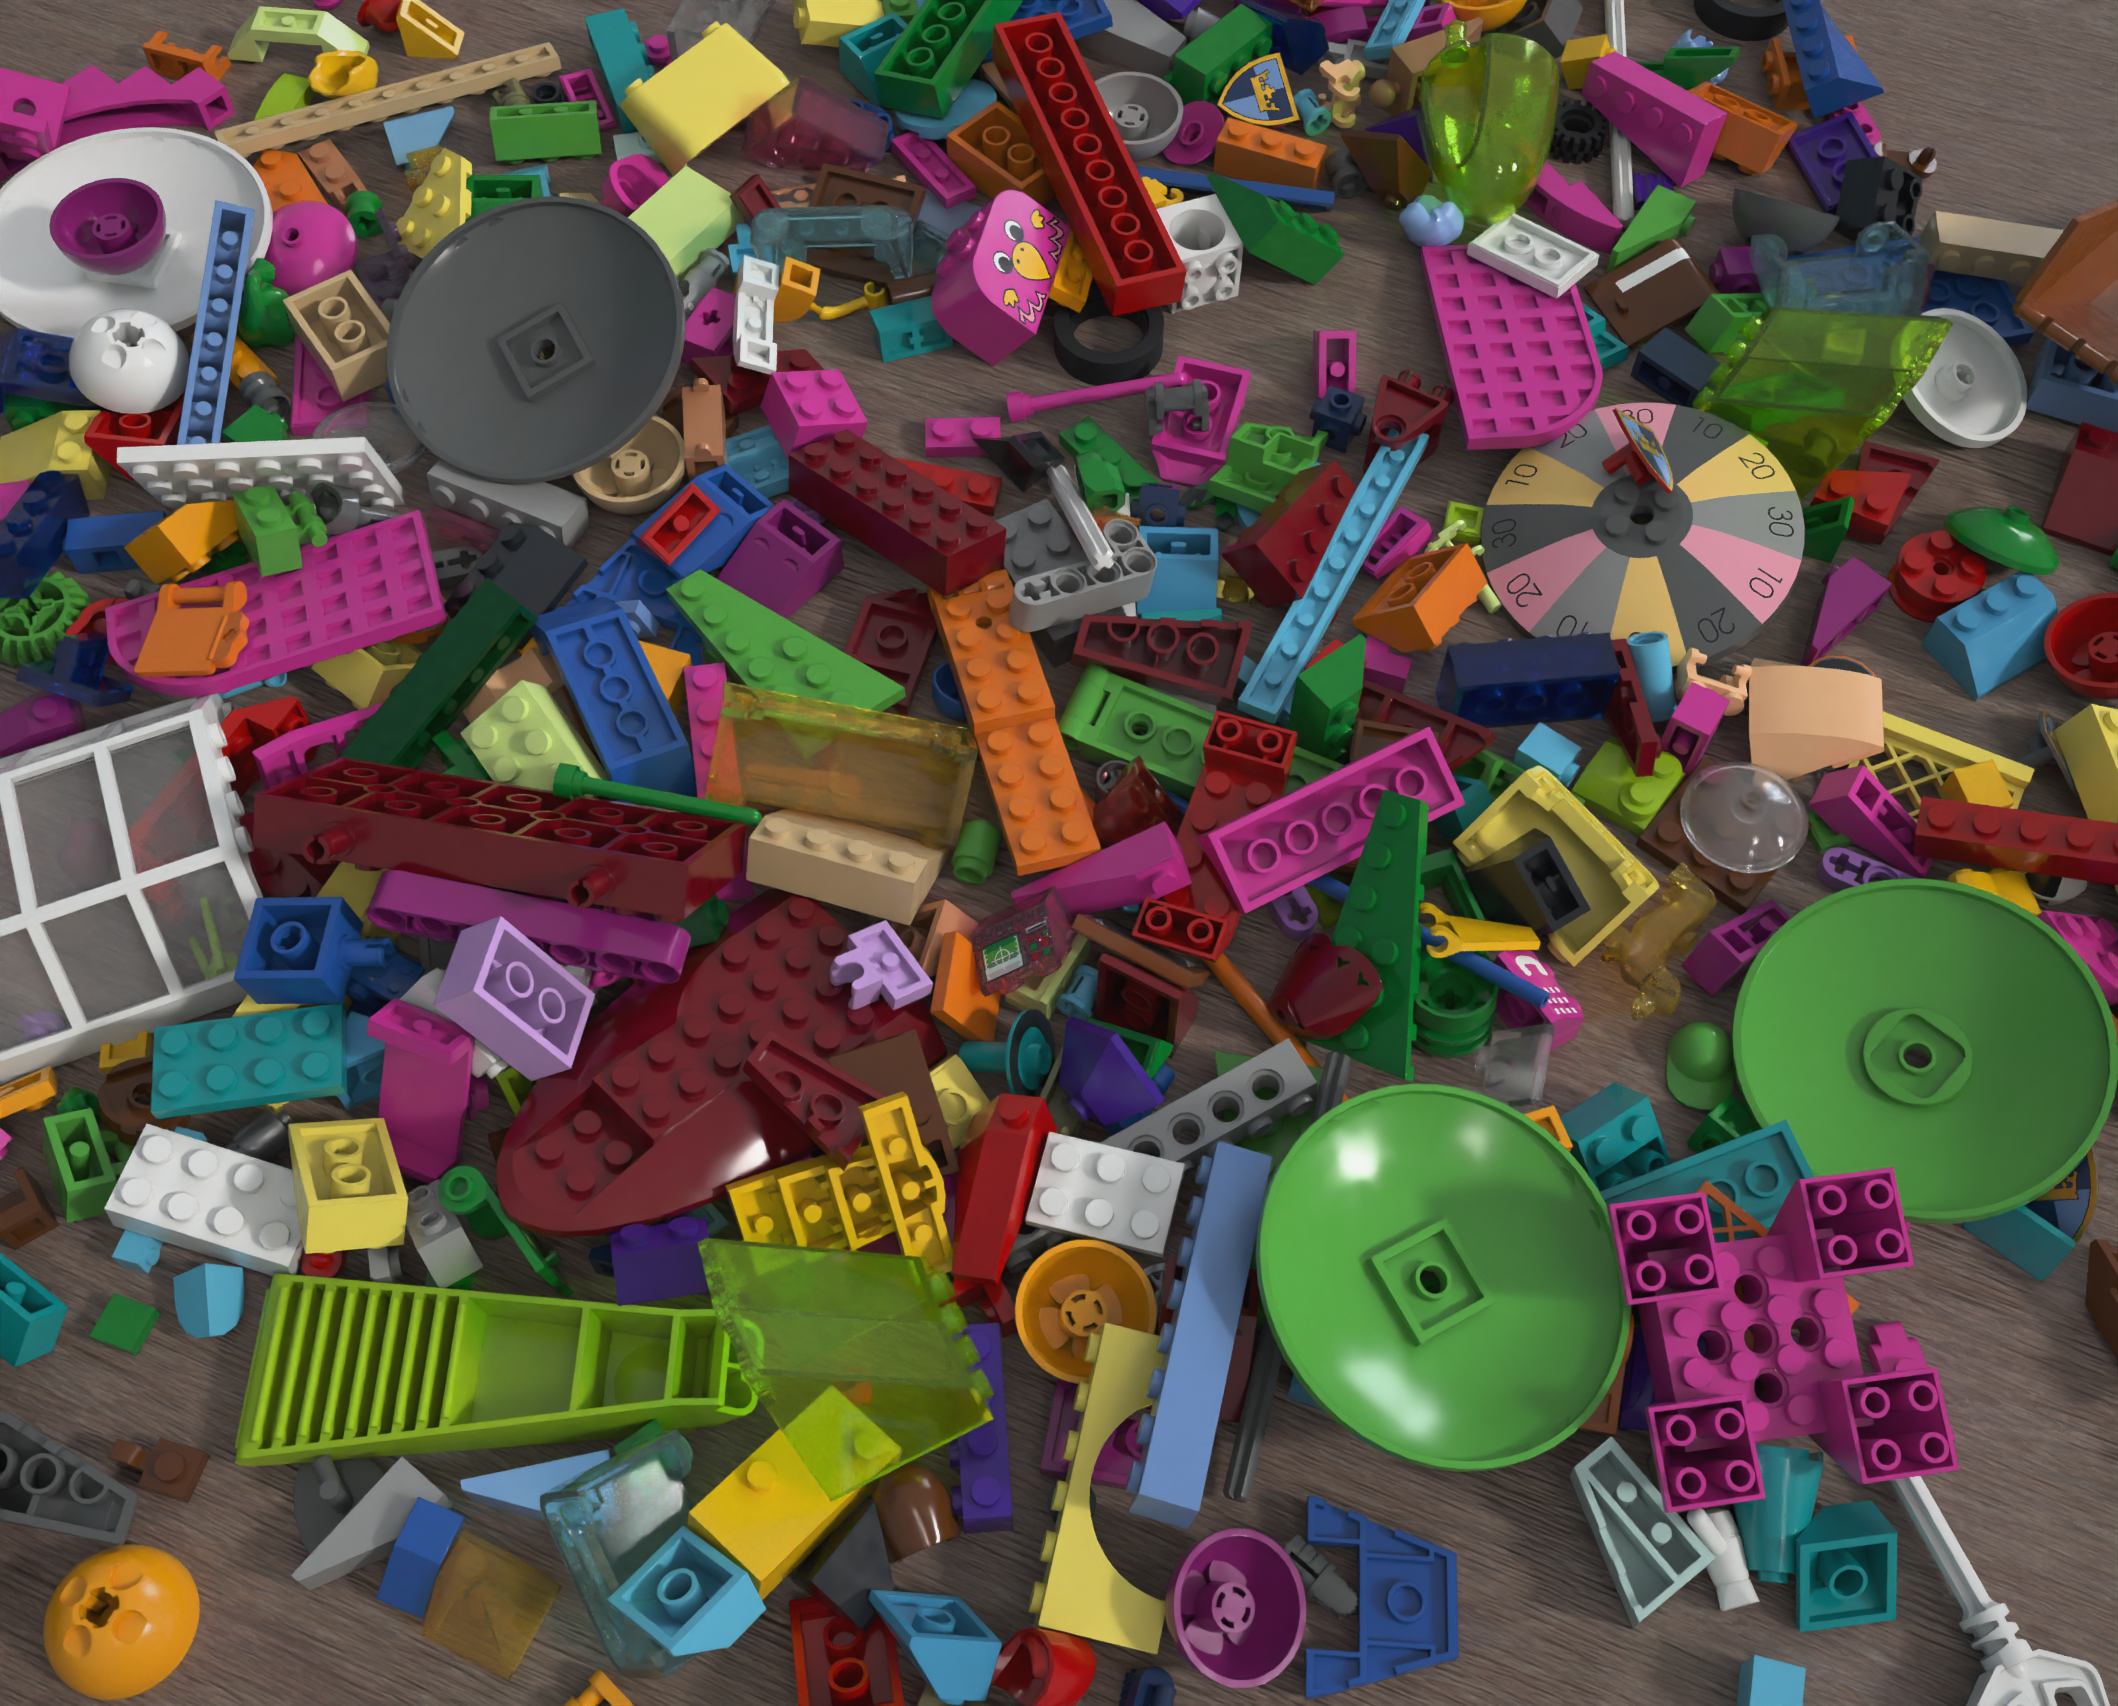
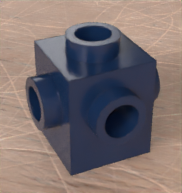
M1330 385L1323 399L1317 397L1312 406L1309 419L1314 420L1312 437H1315L1317 430L1328 432L1325 446L1346 454L1355 436L1359 437L1365 426L1367 415L1362 414L1365 398Z
M1142 482L1140 499H1132L1130 514L1131 522L1137 523L1138 530L1139 526L1184 527L1186 504L1179 503L1180 486ZM1159 508L1164 511L1165 515L1157 518L1151 511Z

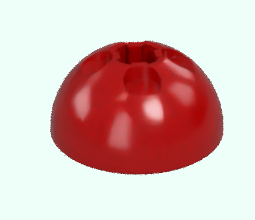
M2118 593L2096 594L2069 604L2052 619L2045 633L2044 649L2053 673L2065 686L2086 697L2100 700L2118 699Z

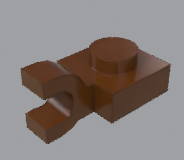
M159 1438L153 1452L136 1444L116 1439L108 1456L110 1460L116 1461V1465L119 1467L143 1473L137 1484L143 1490L189 1503L210 1457L205 1451Z

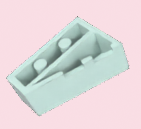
M1612 1436L1573 1468L1569 1477L1632 1628H1634L1716 1558L1677 1512L1664 1513L1660 1492Z

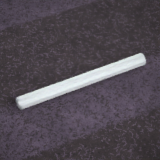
M1059 465L1056 469L1050 466L1046 471L1049 476L1047 482L1089 561L1098 571L1104 566L1108 569L1111 568L1114 564L1111 558L1113 552L1068 471L1062 465Z

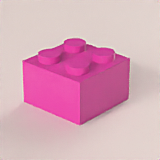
M840 369L771 373L761 408L787 459L788 454L800 450L808 444L833 436L839 431L848 429L857 436L863 437L868 421Z

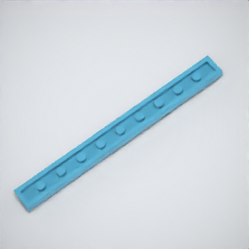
M1391 428L1386 437L1395 438L1400 434L1397 430ZM1422 433L1402 449L1390 451V447L1380 446L1352 496L1303 599L1293 601L1238 699L1237 710L1272 724L1276 723L1295 688L1297 675L1304 671V667L1315 652L1425 451L1429 435Z

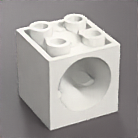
M1212 194L1158 208V214L1186 269L1181 301L1167 304L1171 314L1238 296L1244 244L1217 195Z

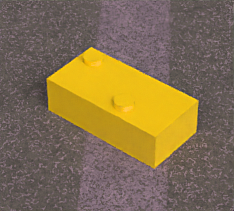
M830 1382L689 1511L687 1528L746 1571L761 1600H763L875 1491L880 1477L891 1465L897 1463L901 1445Z

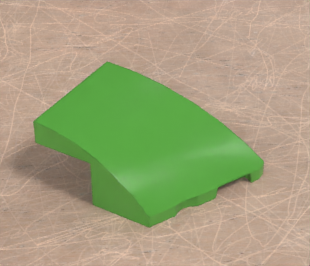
M1246 422L1230 437L1226 464L1209 479L1207 493L1261 512L1265 507L1271 506L1276 501V495L1299 471L1315 465L1327 442L1328 432L1317 430L1315 437L1295 435L1292 432V427H1271L1264 424Z

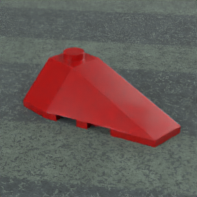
M185 390L176 401L154 412L127 414L115 411L111 413L102 411L95 416L84 435L85 444L126 478L136 481L117 464V447L177 445Z
M1001 1093L973 1115L958 1151L960 1171L957 1172L952 1256V1275L954 1279L998 1285L1031 1201L1049 1132H1058L1046 1102L1042 1097Z

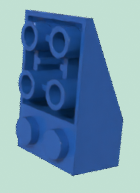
M727 464L696 476L632 532L631 537L636 541L692 482L712 500L721 511L670 566L662 563L680 580L699 569L708 573L727 564L754 524L775 506Z

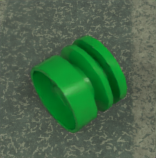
M1426 947L1421 949L1419 995L1414 998L1413 1024L1417 1025L1416 1042H1413V1044L1430 1055L1448 1059L1468 1056L1482 1048L1492 1033L1499 986L1445 957L1435 958L1427 952ZM1471 951L1494 963L1484 951Z

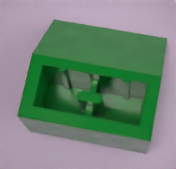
M471 175L467 178L466 189L472 192L471 216L466 218V222L487 210L506 203L528 198L544 197L540 175Z

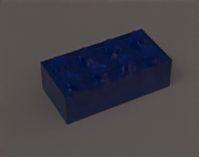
M1583 632L1577 635L1560 637L1545 635L1536 639H1502L1497 642L1476 644L1463 642L1448 646L1435 692L1439 709L1486 728L1538 724L1539 722L1554 723L1600 719L1604 716L1620 676V669L1609 632L1596 634Z

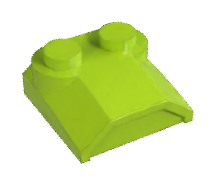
M1612 736L1605 741L1584 769L1571 793L1586 800L1584 803L1586 806L1640 837L1679 787L1686 773L1682 772L1681 763L1674 755L1661 751L1660 758L1655 759L1653 776L1636 777L1616 737Z

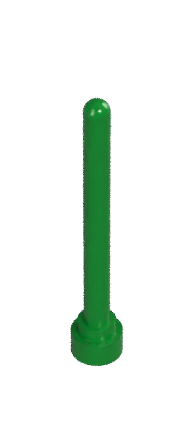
M566 763L559 764L554 777L553 794L555 797L572 800L575 796L583 797L584 794L704 817L744 822L750 826L759 824L762 818L761 813L754 808L588 777L587 772L581 771L579 766Z

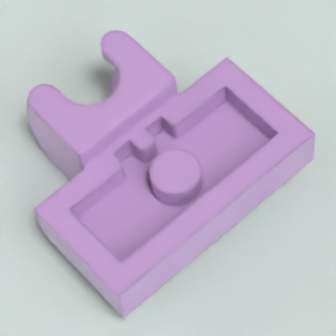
M887 920L848 935L847 948L849 952L837 956L830 968L831 984L839 986L844 983H852V998L848 1002V1007L852 1010L879 1000L880 994L892 1010H896L931 994L933 982Z

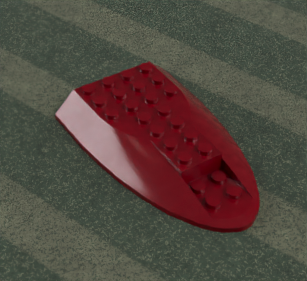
M769 889L728 916V923L716 942L688 948L679 981L671 984H662L639 979L607 1006L584 1029L572 1068L539 1079L530 1090L507 1132L497 1160L496 1187L500 1207L507 1219L517 1226L546 1236L579 1237L601 1235L620 1231L625 1226L632 1224H655L715 1202L728 1195L725 1185L786 1166L817 1149L819 1146L743 1071L746 1059L768 1029L829 1063L828 1056L916 1029L928 1070L946 1057L947 1049L923 998L892 1010L880 994L879 1000L856 1010L850 1009L848 1002L852 998V983H844L839 986L831 984L830 968L837 956L849 952L847 940L848 935H851V933L812 898L780 889Z

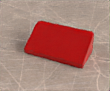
M692 482L635 543L666 566H670L715 518L721 509Z

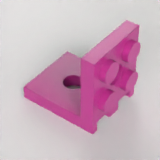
M0 68V153H6L7 157L11 159L33 162L46 153L49 154L50 151L57 149L71 94L70 86ZM27 104L34 107L36 112L33 116L15 112V109L19 105Z

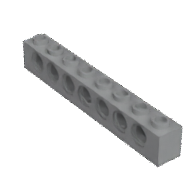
M1288 1038L1100 1142V1144L1142 1154L1154 1153L1159 1158L1184 1163L1185 1171L1182 1179L1184 1180L1195 1171V1166L1199 1165L1203 1155L1211 1156L1217 1141L1234 1145L1249 1136L1252 1139H1256L1268 1133L1274 1127V1122L1290 1114L1291 1117H1295L1312 1107L1314 1104L1313 1100L1317 1097V1081ZM1263 1087H1270L1278 1092L1277 1096L1271 1100H1261L1254 1094ZM1223 1109H1232L1239 1114L1235 1120L1227 1123L1215 1118L1216 1114ZM1184 1131H1193L1199 1135V1138L1189 1145L1180 1144L1175 1140ZM1027 1208V1211H1026V1213H1025V1216H1024L1023 1220H1026L1028 1208ZM1038 1227L1031 1234H1017L1002 1274L1007 1271L1011 1274L1022 1271L1034 1261V1256L1048 1248L1051 1249L1059 1244L1072 1241L1075 1236Z

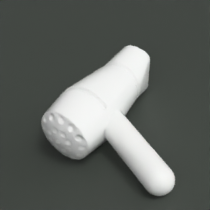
M1721 1508L1689 1510L1687 1520L1693 1532L1716 1558L1706 1569L1713 1584L1716 1586L1720 1610L1727 1611L1760 1602L1748 1578L1749 1573L1742 1539L1739 1536L1740 1532L1730 1511Z

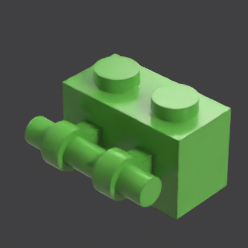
M273 485L251 487L246 491L232 494L239 535L262 577L303 568L300 545L312 543L315 547H322L327 543V528L323 520L315 515L316 509L312 501L308 497L303 496L301 492L294 491L289 494L288 506H284Z
M92 1107L43 1118L42 1150L66 1223L106 1214L104 1208L135 1145L121 1142L117 1134L108 1128L105 1131H99ZM110 1151L116 1154L118 1163L111 1164L107 1152Z

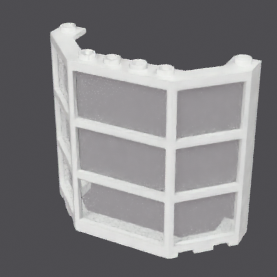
M219 694L191 696L0 759V1086L51 1065L54 1068L97 1053L103 1044L111 1043L115 1046L137 1039L138 1033L148 1031L149 1034L154 1033L155 1027L183 1023L240 1003L247 996L248 993L234 980V975L256 898H263V895L253 874L248 857V852L254 851L253 843L245 826H241L239 817L245 815L244 807L238 793L232 791L230 782L236 780L235 772L227 756L223 757L221 749L227 746V740L220 724L235 708L230 701L224 703Z

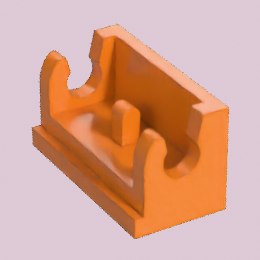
M165 31L156 32L148 43L145 42L142 45L152 71L158 75L176 80L183 78L200 67L213 78L220 81L231 66L228 57L222 56L217 58V55L222 50V46L212 45L205 54L194 52L192 49L176 47L175 43L168 42L167 44H162L168 36V32Z

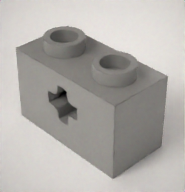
M437 1179L428 1185L419 1186L408 1193L406 1226L419 1255L439 1288H446L484 1266L460 1216L450 1212L441 1204L438 1198L440 1180Z

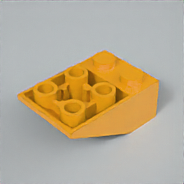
M225 500L186 504L145 530L125 545L124 549L155 585L168 578L173 583H176L190 572H195L211 560L210 556L218 550L219 552L239 538L234 501Z

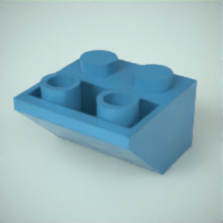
M1139 526V532L1156 556L1158 562L1149 595L1145 599L1137 601L1136 617L1141 618L1143 612L1216 608L1218 529Z

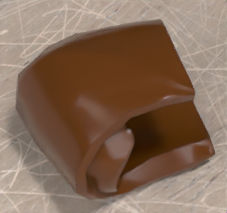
M913 1463L894 1464L880 1477L872 1502L876 1500L886 1552L892 1564L902 1562V1559L940 1542H948L960 1536L959 1521L953 1509L952 1499L943 1484L930 1470Z

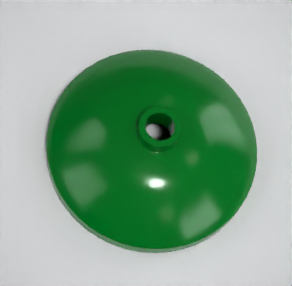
M1992 506L1960 508L1948 513L1944 520L1945 529L1956 540L1971 550L2002 565L2038 575L2053 574L2059 566L2060 561L2057 551L2046 534L2038 526L2028 520L2030 515L2020 508L2014 506H2007L2006 510Z

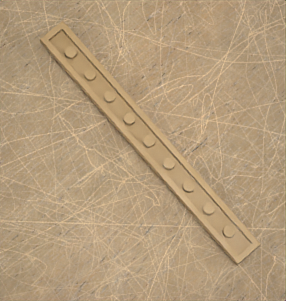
M550 42L217 130L214 133L217 141L235 150L243 158H246L253 152L265 149H280L287 143L298 140H313L318 138L320 134L335 130L347 131L357 124L368 121L380 122L390 115L401 112L413 113L420 110L423 106L435 103L446 104L460 96L468 94L480 95L490 88L501 85L509 86L507 81L511 78H515L520 82V80L534 76L546 77L553 71L562 69L558 54Z

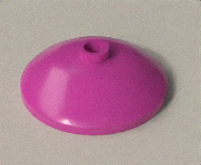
M301 201L288 204L273 212V230L270 244L264 257L275 268V278L272 286L281 288L292 296L350 269L353 270L358 255L357 236L350 222L336 208L321 202Z

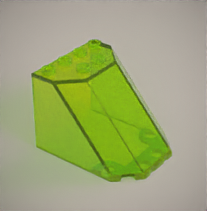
M1768 306L1759 317L1752 314L1738 332L1743 336L1742 339L1736 338L1723 355L1728 361L1726 364L1721 362L1708 378L1712 386L1710 388L1705 386L1692 405L1698 410L1716 415L1735 424L1762 443L1775 456L1789 475L1800 501L1887 421L1905 394L1913 389L1925 374L1953 323L1948 319L1938 316Z
M705 1238L697 1242L712 1297L714 1312L723 1331L727 1333L735 1348L737 1361L745 1379L831 1502L994 1419L987 1401L988 1398L994 1396L992 1387L982 1368L976 1370L974 1364L980 1362L981 1358L969 1334L962 1335L961 1331L967 1329L968 1324L956 1301L950 1303L949 1300L956 1296L953 1285L945 1270L940 1272L934 1270L927 1256L725 1238Z

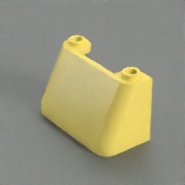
M718 21L714 22L701 33L704 38L645 83L639 78L624 90L627 97L620 103V108L672 176L750 114L756 112L759 108L761 109L790 84L778 67L728 23L720 26Z
M1537 765L1520 775L1452 843L1459 849L1457 855L1467 867H1471L1534 828L1551 837L1591 908L1590 911L1557 931L1547 934L1550 940L1547 947L1550 952L1561 962L1566 963L1569 961L1575 967L1659 888V884L1654 876L1555 776L1542 766Z

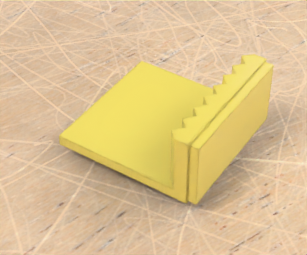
M956 1054L947 1056L929 1069L953 1150L962 1144L973 1115L990 1103L964 1062Z

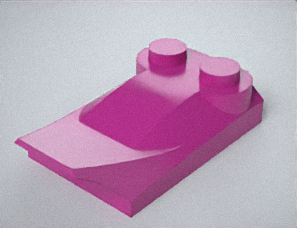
M1179 355L1173 373L1181 372L1185 374L1187 378L1186 384L1192 382V379H1200L1201 385H1205L1207 388L1209 431L1193 430V420H1200V417H1194L1193 410L1164 412V419L1157 422L1163 423L1164 432L1153 435L1150 450L1156 460L1160 478L1163 481L1196 487L1209 481L1225 465L1230 437L1235 432L1241 410L1245 405L1251 371Z

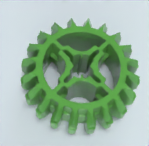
M43 569L35 576L27 570L24 578L16 579L11 576L10 584L7 586L0 585V661L2 663L6 662L14 669L22 665L28 671H31L37 664L47 670L49 663L55 660L63 664V656H65L67 647L65 632L80 617L82 611L90 605L91 600L86 591L82 590L72 577L66 578L60 571L51 575V573Z

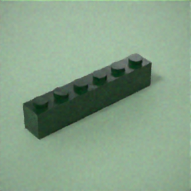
M487 577L481 586L471 593L469 600L457 615L445 624L439 637L428 650L418 657L415 666L400 683L393 687L386 701L374 715L365 721L362 730L349 746L338 754L336 759L344 757L416 769L434 747L431 738L450 728L539 618Z

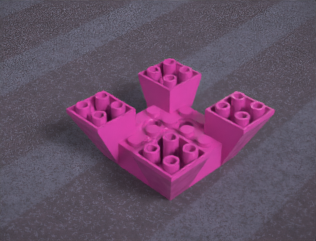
M1893 1167L1796 1180L1766 1237L1715 1243L1705 1192L1606 1205L1625 1306L1638 1305L1656 1402L1646 1407L1645 1413L1664 1513L1766 1499L1755 1442L1808 1435L1858 1484L1959 1470L1937 1367L1863 1374L1843 1276L1915 1266ZM1736 1280L1744 1288L1742 1302L1737 1298L1734 1291ZM1793 1322L1797 1325L1800 1332L1798 1343L1791 1336ZM1747 1328L1754 1337L1752 1350L1748 1349L1744 1341V1334ZM1700 1335H1703L1708 1343V1353L1705 1358L1700 1354L1697 1347ZM1757 1378L1761 1380L1764 1386V1394L1761 1400L1758 1399L1754 1391V1383Z

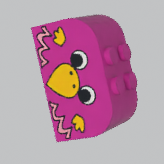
M1016 190L1001 192L980 211L977 210L964 225L956 228L950 234L945 243V247L948 248L946 256L939 262L935 271L938 274V278L932 292L931 302L934 315L944 331L991 366H995L1033 337L1037 332L1071 228L1034 199Z

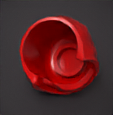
M1049 1628L1019 1630L1000 1649L990 1685L1004 1690L1024 1706H1075L1084 1696L1094 1678L1097 1658L1090 1642L1074 1634Z

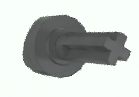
M322 482L317 484L311 492L317 516L323 520L327 528V538L403 515L359 505L358 495L352 488Z

